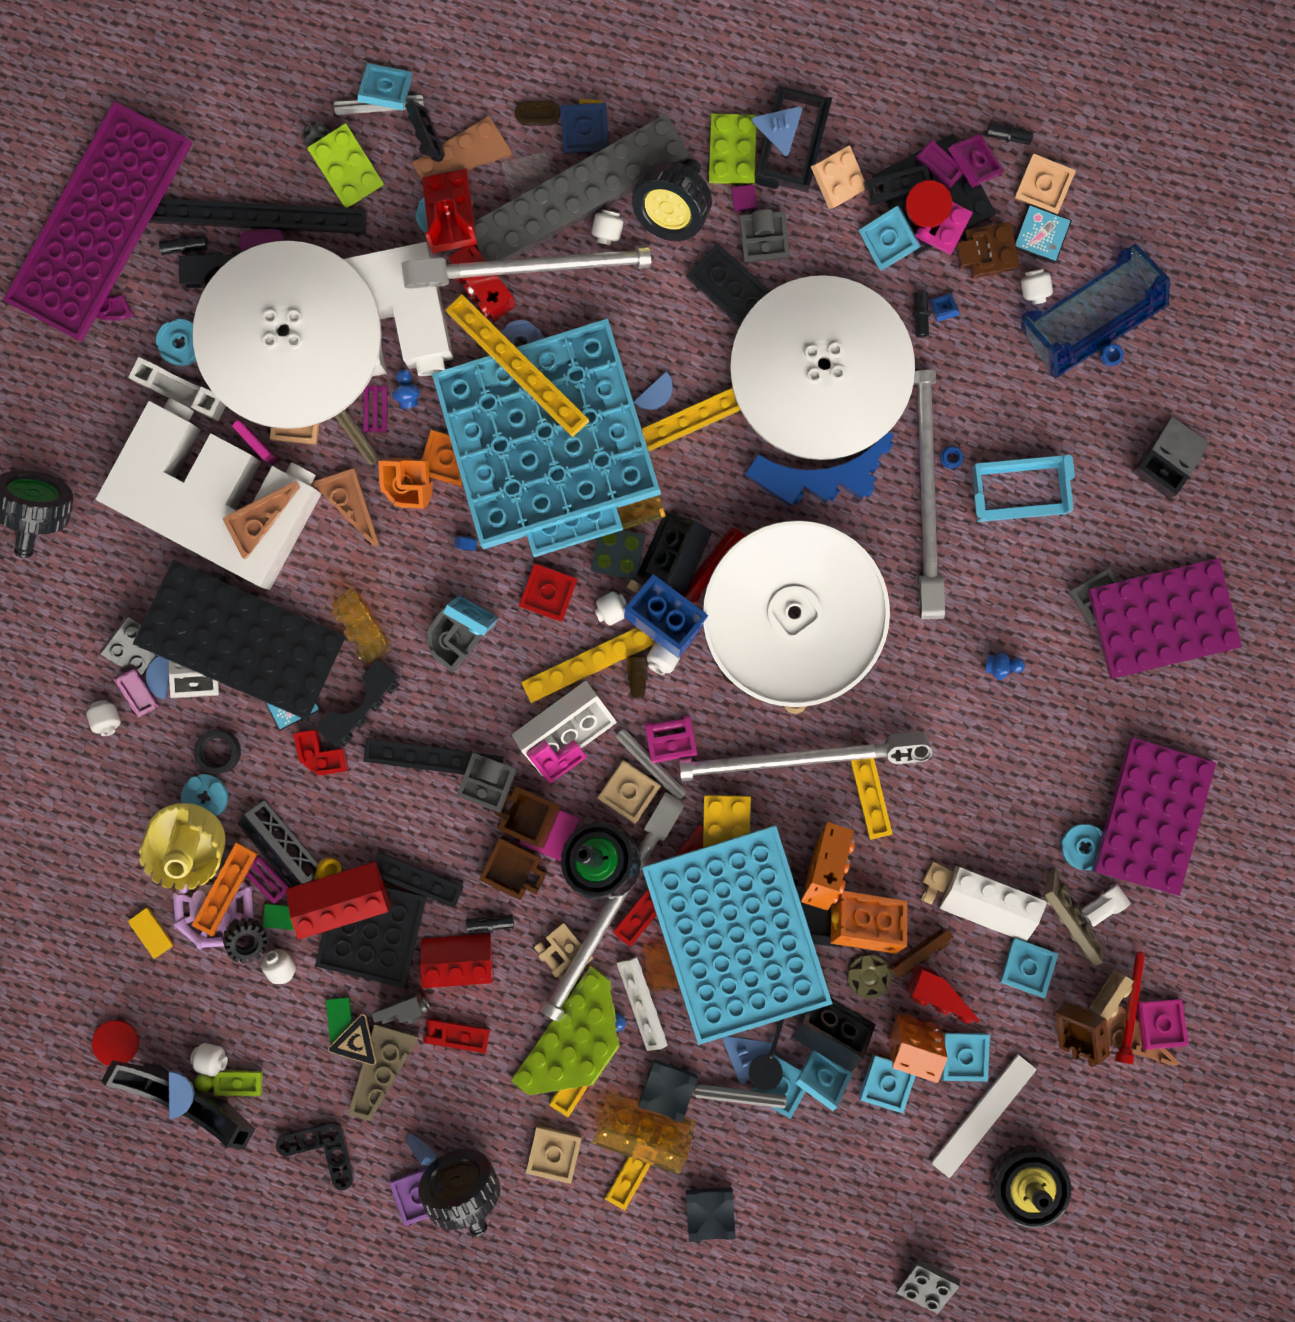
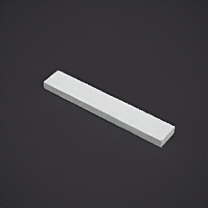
M1016 1054L931 1160V1164L950 1178L1037 1069L1020 1055Z

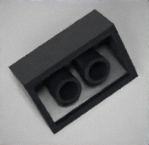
M665 512L638 571V575L650 579L654 574L675 591L685 594L713 531L697 521Z
M832 998L831 1005L802 1013L791 1037L852 1072L864 1059L876 1024Z

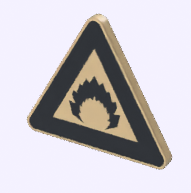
M360 1015L328 1048V1051L369 1065H375L377 1061L366 1015Z

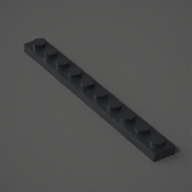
M161 199L149 223L366 234L367 210Z

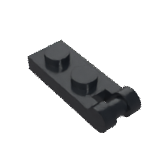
M410 100L405 104V107L409 114L408 119L416 131L415 136L421 143L420 153L427 157L430 156L436 162L442 161L445 152L426 107Z
M923 165L869 179L863 182L864 189L868 191L869 195L867 198L869 206H874L881 202L908 196L910 190L916 184L930 181L927 166ZM882 186L884 192L878 194L876 187Z

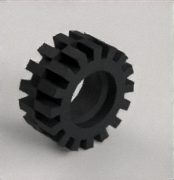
M241 918L240 923H238L237 919L234 920V926L229 924L227 926L228 931L224 930L223 933L224 937L222 939L226 953L235 962H238L240 959L241 964H245L246 959L249 960V963L253 962V957H256L258 960L260 958L259 953L264 954L266 951L264 947L268 946V939L264 928L257 920L254 922L253 918H249L248 922L245 918ZM251 934L254 936L253 942L246 947H239L236 944L237 939L242 935Z

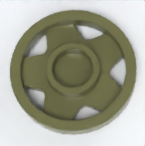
M862 955L850 964L847 971V981L854 993L860 997L871 999L879 997L888 989L891 973L887 969L888 965L881 958L875 955ZM872 959L879 961L881 965L875 966ZM859 961H861V967H860V968H854V966H855ZM887 975L886 983L884 985V983L882 982V977ZM852 979L858 981L857 989L854 987ZM870 989H873L877 992L874 994H867Z

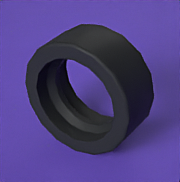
M223 730L206 732L200 736L194 747V757L198 766L205 772L212 774L230 771L237 765L241 756L240 743L237 738ZM216 738L225 740L231 749L228 761L218 766L209 763L204 755L206 744Z

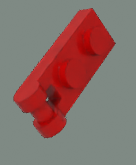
M432 1018L426 1019L427 1033L423 1037L424 1043L486 1054L490 1029ZM436 1029L443 1030L442 1037L435 1036Z

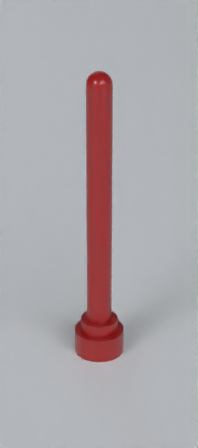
M1138 951L1135 955L1132 974L1134 982L1131 985L1132 991L1129 994L1122 1046L1116 1051L1114 1061L1132 1065L1134 1064L1135 1055H1133L1131 1045L1145 954L1142 951Z

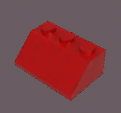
M491 933L422 938L420 960L422 988L492 983L494 981Z

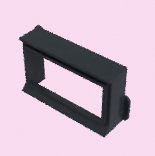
M779 84L772 113L781 111L783 99L818 107L819 110L802 177L766 169L772 142L765 137L755 177L757 185L772 189L783 186L808 193L813 176L811 166L817 160L833 97H822L782 87Z

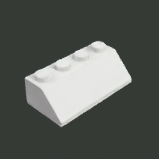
M584 681L514 732L512 737L523 754L528 758L526 752L543 740H546L555 753L573 740L577 742L580 748H583L617 722L588 682Z
M955 866L954 874L948 884L939 909L1026 942L1041 920L1047 904L1046 901Z

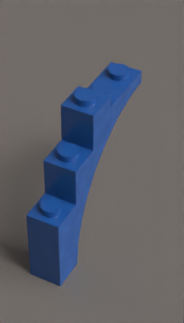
M888 431L887 434L861 456L846 464L829 469H792L775 464L758 455L744 477L789 507L792 503L796 505L805 494L801 491L802 489L824 503L829 499L833 501L840 491L837 488L838 485L862 500L864 496L869 498L876 488L873 485L876 478L870 475L869 472L874 474L881 464L878 460L881 454L887 455L894 445L891 442L894 435Z

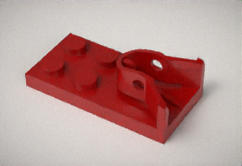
M467 168L422 177L428 229L425 235L431 253L477 245Z

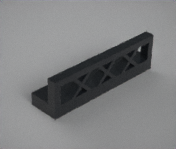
M265 800L244 814L237 822L238 826L289 887L314 879L318 865L317 862ZM262 809L268 816V822L260 821L255 813ZM272 828L279 829L282 832V840L273 837L271 834ZM287 846L294 847L297 850V857L289 856L286 852ZM301 863L308 864L314 872L307 877L301 870Z

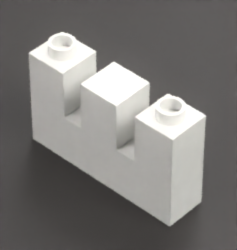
M427 242L343 259L355 269L369 288L376 302L380 320L395 317L403 360L408 368H417L418 376H431L433 373L445 370L444 362L454 360L439 287L405 288L401 266L402 262L408 260L432 259L433 256ZM281 325L277 331L278 335L282 337L288 335L289 326ZM382 347L372 377L387 374Z
M168 398L164 408H161L148 401L95 500L257 586L270 590L322 494L311 487L316 475L292 462L285 473L273 466L271 467L253 502L295 481L299 483L300 489L247 559H243L222 518L237 511L236 508L261 461L210 433L186 480L182 482L176 479L201 429L189 422L194 411L183 404Z

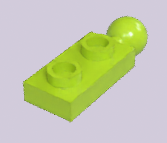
M221 1070L214 1078L205 1074H199L194 1080V1086L200 1092H207L214 1088V1096L262 1095L263 1071Z

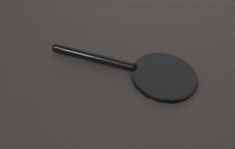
M784 1019L779 1020L769 1055L756 1057L749 1066L748 1075L750 1081L760 1090L774 1089L782 1080V1066L773 1055Z

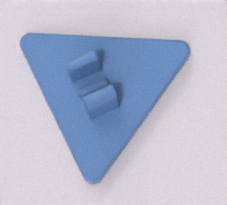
M795 107L756 116L752 122L784 156H788L802 108Z
M729 1036L723 1037V1042L739 1083L745 1084L749 1078L748 1072L751 1062L758 1056L767 1055L771 1050L772 1043Z

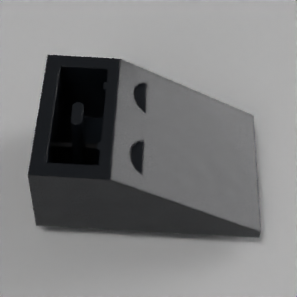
M1172 416L1131 472L1169 499L1176 496L1189 479L1209 442Z

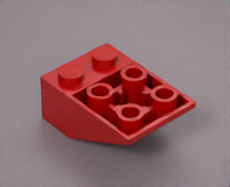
M915 965L906 987V991L914 1002L923 1006H927V1003L932 1004L931 1006L936 1011L945 1015L952 1012L958 1020L968 1024L971 1023V1020L979 1022L978 1017L941 975L920 965Z

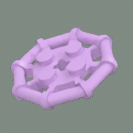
M222 867L218 868L214 877H218ZM244 881L217 931L221 930L222 934L224 930L228 931L227 926L235 918L239 920L245 918L247 922L249 918H253L255 921L252 904L253 888ZM186 883L182 890L173 891L171 895L174 903V928L178 929L197 945L196 948L198 949L224 946L223 937L207 938L208 934L202 931L199 935L187 925L195 920L213 884L201 885L191 897L186 894L189 890ZM243 897L244 913L238 912L237 898ZM183 901L189 902L190 916L184 918Z

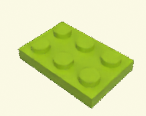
M711 113L709 183L754 185L756 125L752 120L757 115Z
M346 123L307 147L345 208L350 207L384 185Z

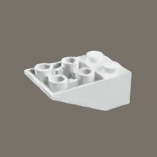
M168 660L170 698L219 695L217 681Z

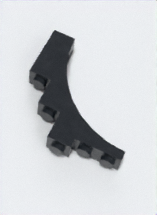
M112 1060L101 1080L105 1086L140 1095L169 1108V1072L164 1067L149 1063L140 1066ZM193 1084L195 1092L193 1103L183 1116L203 1127L226 1147L245 1150L255 1128L227 1101L210 1098L204 1092L198 1091Z

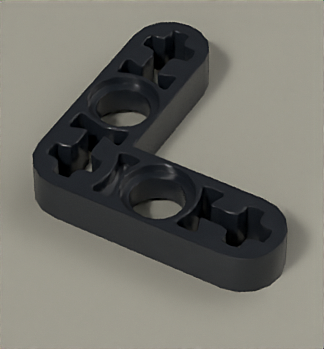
M329 1122L285 1133L277 1140L276 1150L282 1156H291L324 1147L333 1186L338 1190H346L352 1185L354 1173L344 1131L339 1123ZM330 1128L338 1132L335 1139H332L331 1136H326L322 1139L323 1143L320 1142L321 1135L328 1133ZM306 1133L314 1134L316 1137L315 1144H306L304 1135ZM296 1136H299L298 1142L301 1148H298V1144L292 1145L290 1150L281 1146L285 1139L288 1142H294L297 1140ZM334 1150L342 1151L344 1154L343 1161H334L332 1152ZM346 1164L347 1167H344L342 1171L345 1177L348 1176L349 1179L346 1181V1184H343L342 1181L337 1180L341 1175L340 1169L335 1171L334 1168H339Z

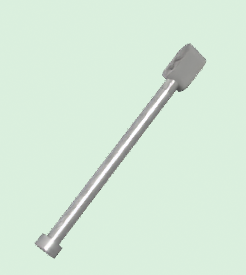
M636 245L633 251L446 264V259L432 258L404 261L401 263L404 287L414 289L444 286L449 284V279L634 264L636 269L650 267L651 253L648 245Z
M934 370L915 371L913 385H918L924 576L918 577L919 606H921L920 619H944L945 617L943 575H938L931 386L936 383V371Z
M924 732L892 734L886 738L885 743L696 762H692L691 757L680 758V771L682 781H692L695 775L888 757L889 761L893 764H906L927 761L932 756V749L927 734Z
M667 792L662 796L660 803L643 829L647 834L638 847L641 854L640 871L659 839L665 840L685 806L684 802ZM628 892L621 897L615 898V900H607L550 1000L544 999L539 1008L541 1013L559 1022L564 1013V1010L561 1008Z

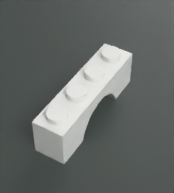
M138 357L128 377L137 384L167 398H171L218 422L226 407L212 391L179 378Z

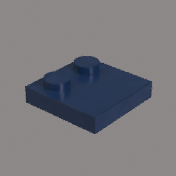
M606 103L560 106L564 154L599 152L609 146Z

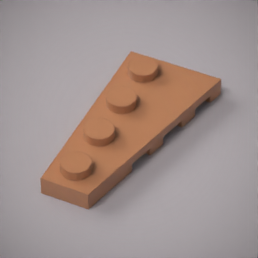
M487 116L443 143L442 147L445 156L442 161L436 162L430 156L424 155L412 162V165L422 180V177L466 168L468 171L484 164L487 165L503 158L512 157L513 153L490 116Z

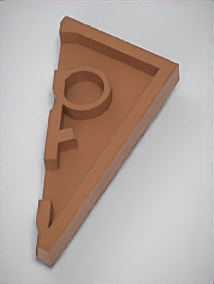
M355 468L312 482L313 486L374 547L380 545Z
M297 481L222 518L243 559H247L300 489Z
M1120 1004L1117 1014L1113 1018L1110 1017L1108 1021L1106 1020L1108 1043L1116 1048L1122 1046L1127 1013ZM1135 1019L1131 1045L1133 1053L1168 1065L1177 1066L1180 1062L1165 1048L1142 1049L1139 1022Z

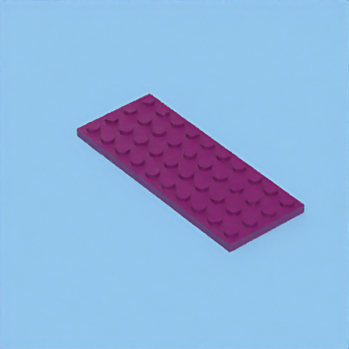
M113 102L3 301L82 343L193 143L188 138Z

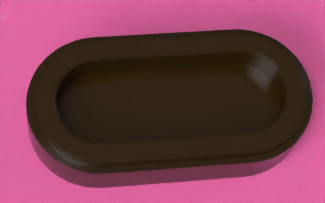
M526 101L517 105L515 117L517 122L523 126H551L559 121L560 109L552 101Z

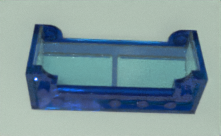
M1136 243L1129 248L1123 249L1118 254L1114 267L1041 313L1039 309L1029 310L1020 318L1022 331L1054 379L1169 306L1170 278Z

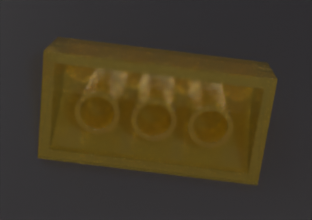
M609 1091L592 1144L680 1175L688 1157L696 1121L684 1117L683 1123L662 1114L639 1108V1101Z

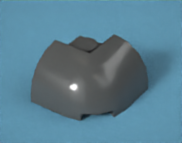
M443 608L426 633L430 654L453 673L471 654L473 648L483 635H476L470 632L467 626L444 614L445 608Z

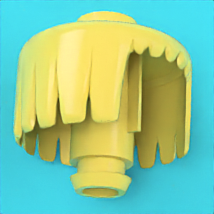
M176 803L159 810L147 825L139 848L140 864L144 866V872L148 876L152 872L151 879L155 883H159L162 879V886L164 888H171L175 883V889L182 890L187 883V889H195L198 884L199 886L204 885L209 879H212L220 866L226 841L224 828L212 812L201 806L190 803Z

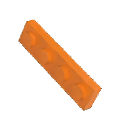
M239 842L235 843L193 921V927L210 936L215 935L258 852Z

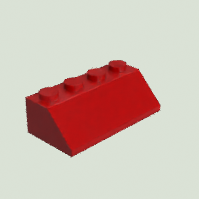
M376 861L286 889L290 919L298 940L386 913L390 907V901Z

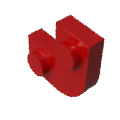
M316 729L293 733L299 762L304 764L310 771L316 773L315 775H327L349 770L344 747L322 751L319 732Z

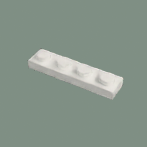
M637 957L616 963L646 1050H658L668 1046Z

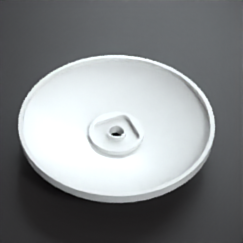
M275 241L261 244L229 260L218 270L204 289L196 308L193 323V347L196 361L204 380L212 392L238 415L260 425L273 428L290 429L312 426L324 422L345 410L358 398L369 383L378 363L381 350L382 333L378 308L362 277L353 267L336 254L322 247L298 241ZM281 325H288L290 329L288 335L279 336L277 333L278 328Z
M825 275L809 276L787 282L775 288L760 299L749 311L734 341L730 374L733 393L741 413L755 432L765 441L797 457L814 460H832L844 458L867 449L887 434L896 424L907 406L912 392L915 359L913 346L903 321L892 306L879 294L858 282L846 278ZM822 358L828 359L831 364L830 368L827 370L820 369L818 360Z
M784 521L770 524L740 539L726 552L715 567L706 588L703 612L709 615L703 625L709 649L723 673L747 694L764 702L780 706L802 707L816 705L832 700L850 690L864 678L877 661L889 629L890 605L888 592L880 570L865 549L846 534L824 524L810 521ZM798 606L801 613L797 618H790L788 616L790 607Z

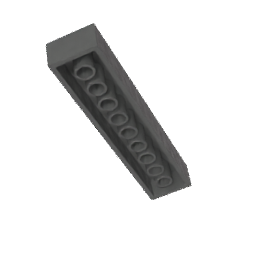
M665 114L474 221L477 245L475 246L485 261L512 260L633 192L645 171L652 165L668 161L683 164L688 159L689 153L669 117Z

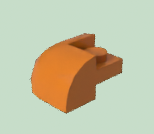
M389 458L378 461L381 493L384 492L388 500L394 503V506L424 509L429 504L433 491V481H429V460Z

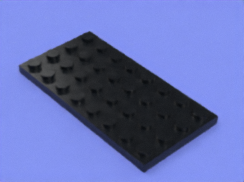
M173 560L133 641V645L308 721L346 636Z

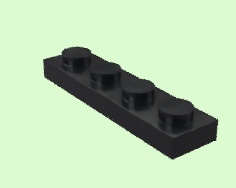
M377 853L374 861L377 863L383 880L456 908L464 888L463 885L384 853Z

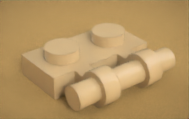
M564 922L546 937L551 944L548 948L541 942L534 947L539 954L540 960L545 961L552 969L551 973L554 977H558L560 980L582 945ZM555 951L564 959L561 964L551 955Z

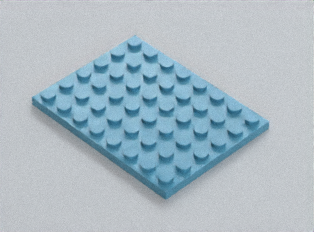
M776 825L642 866L698 1045L832 1004Z

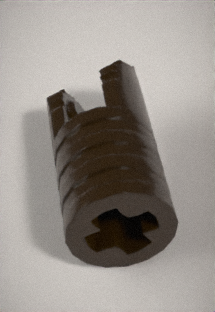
M627 657V681H629L630 695L640 699L646 695V680H648L647 657Z

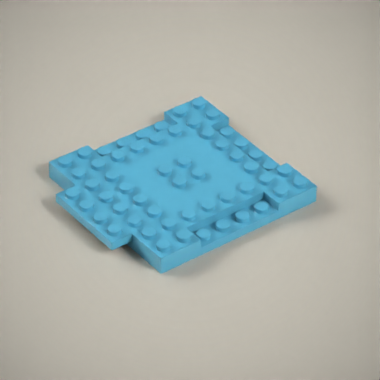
M608 318L516 347L588 418L589 422L573 437L491 356L432 374L478 539L483 549L527 536L534 557L623 530L617 508L661 495Z

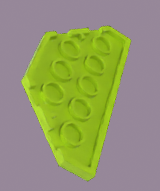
M589 967L562 1006L564 1013L559 1022L555 1020L551 1022L511 1080L527 1095L590 1086L596 1082L620 1047L619 1037H617L616 1015L614 1004L612 1003L610 979L594 967Z

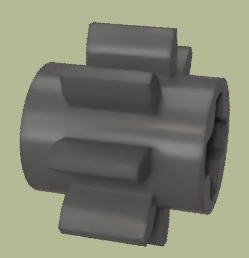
M317 121L314 126L311 124L305 126L301 138L304 140L303 145L306 146V149L328 135L329 130L325 129L326 126Z

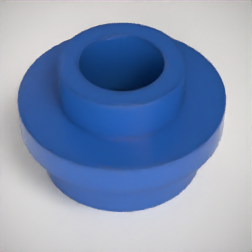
M948 446L941 452L940 461L944 467L955 469L962 464L963 453L956 446ZM948 454L955 455L956 459L954 462L948 460Z

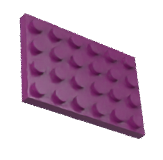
M1220 558L1088 589L1109 679L1242 647Z
M1129 737L1092 871L1180 896L1216 762Z

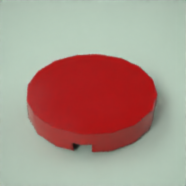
M923 181L916 184L910 190L906 199V212L909 219L915 225L924 228H934L941 225L949 217L952 210V197L949 190L943 184L936 181Z
M111 1020L103 1023L95 1031L92 1037V1050L94 1056L107 1066L110 1065L112 1060L128 1063L136 1056L140 1039L130 1023L124 1020Z

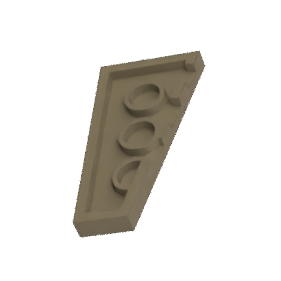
M1053 868L1047 872L1044 893L1045 901L1049 906H1053L1058 920L1067 926L1074 942L1077 941L1081 946L1084 957L1087 960L1090 959L1092 964L1097 966L1103 963L1104 950L1089 924H1083L1084 918L1078 905L1073 907L1069 896L1070 891L1066 885H1060L1057 879L1060 874L1056 868Z
M375 1023L371 1039L377 1063L375 1065L363 1063L348 1115L371 1121L418 1041L419 1035Z

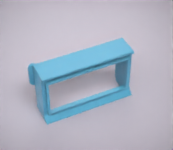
M1071 455L977 463L972 467L977 522L1068 514L1073 510L1070 480L1075 477L1073 457ZM1058 468L1061 503L985 510L981 475Z

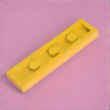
M874 758L850 760L869 839L892 835Z

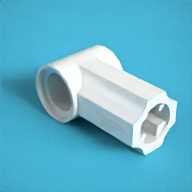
M1117 883L1110 885L1111 888L1106 892L1103 890L1098 898L1081 909L1082 914L1091 926L1094 927L1111 914H1117L1131 904Z

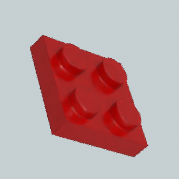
M534 563L519 607L563 622L578 579Z

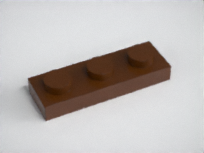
M941 928L890 964L887 969L895 977H905L912 972L913 966L917 963L922 964L931 958V953L946 948L950 944L949 941L954 937L949 929Z

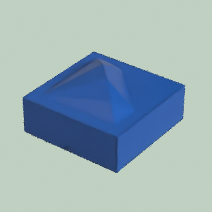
M951 293L929 300L931 310L937 322L959 315V309Z

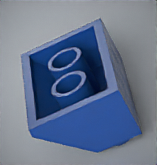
M654 574L624 608L625 619L678 659L693 642L709 616Z

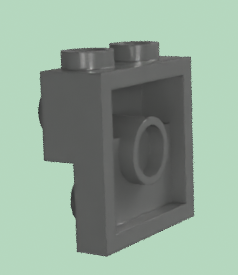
M421 990L379 1006L372 1013V1017L375 1023L382 1021V1024L395 1020L396 1016H398L400 1023L407 1021L408 1024H412L421 1020L424 1013L428 1012V1008H431V1002L428 995H423Z

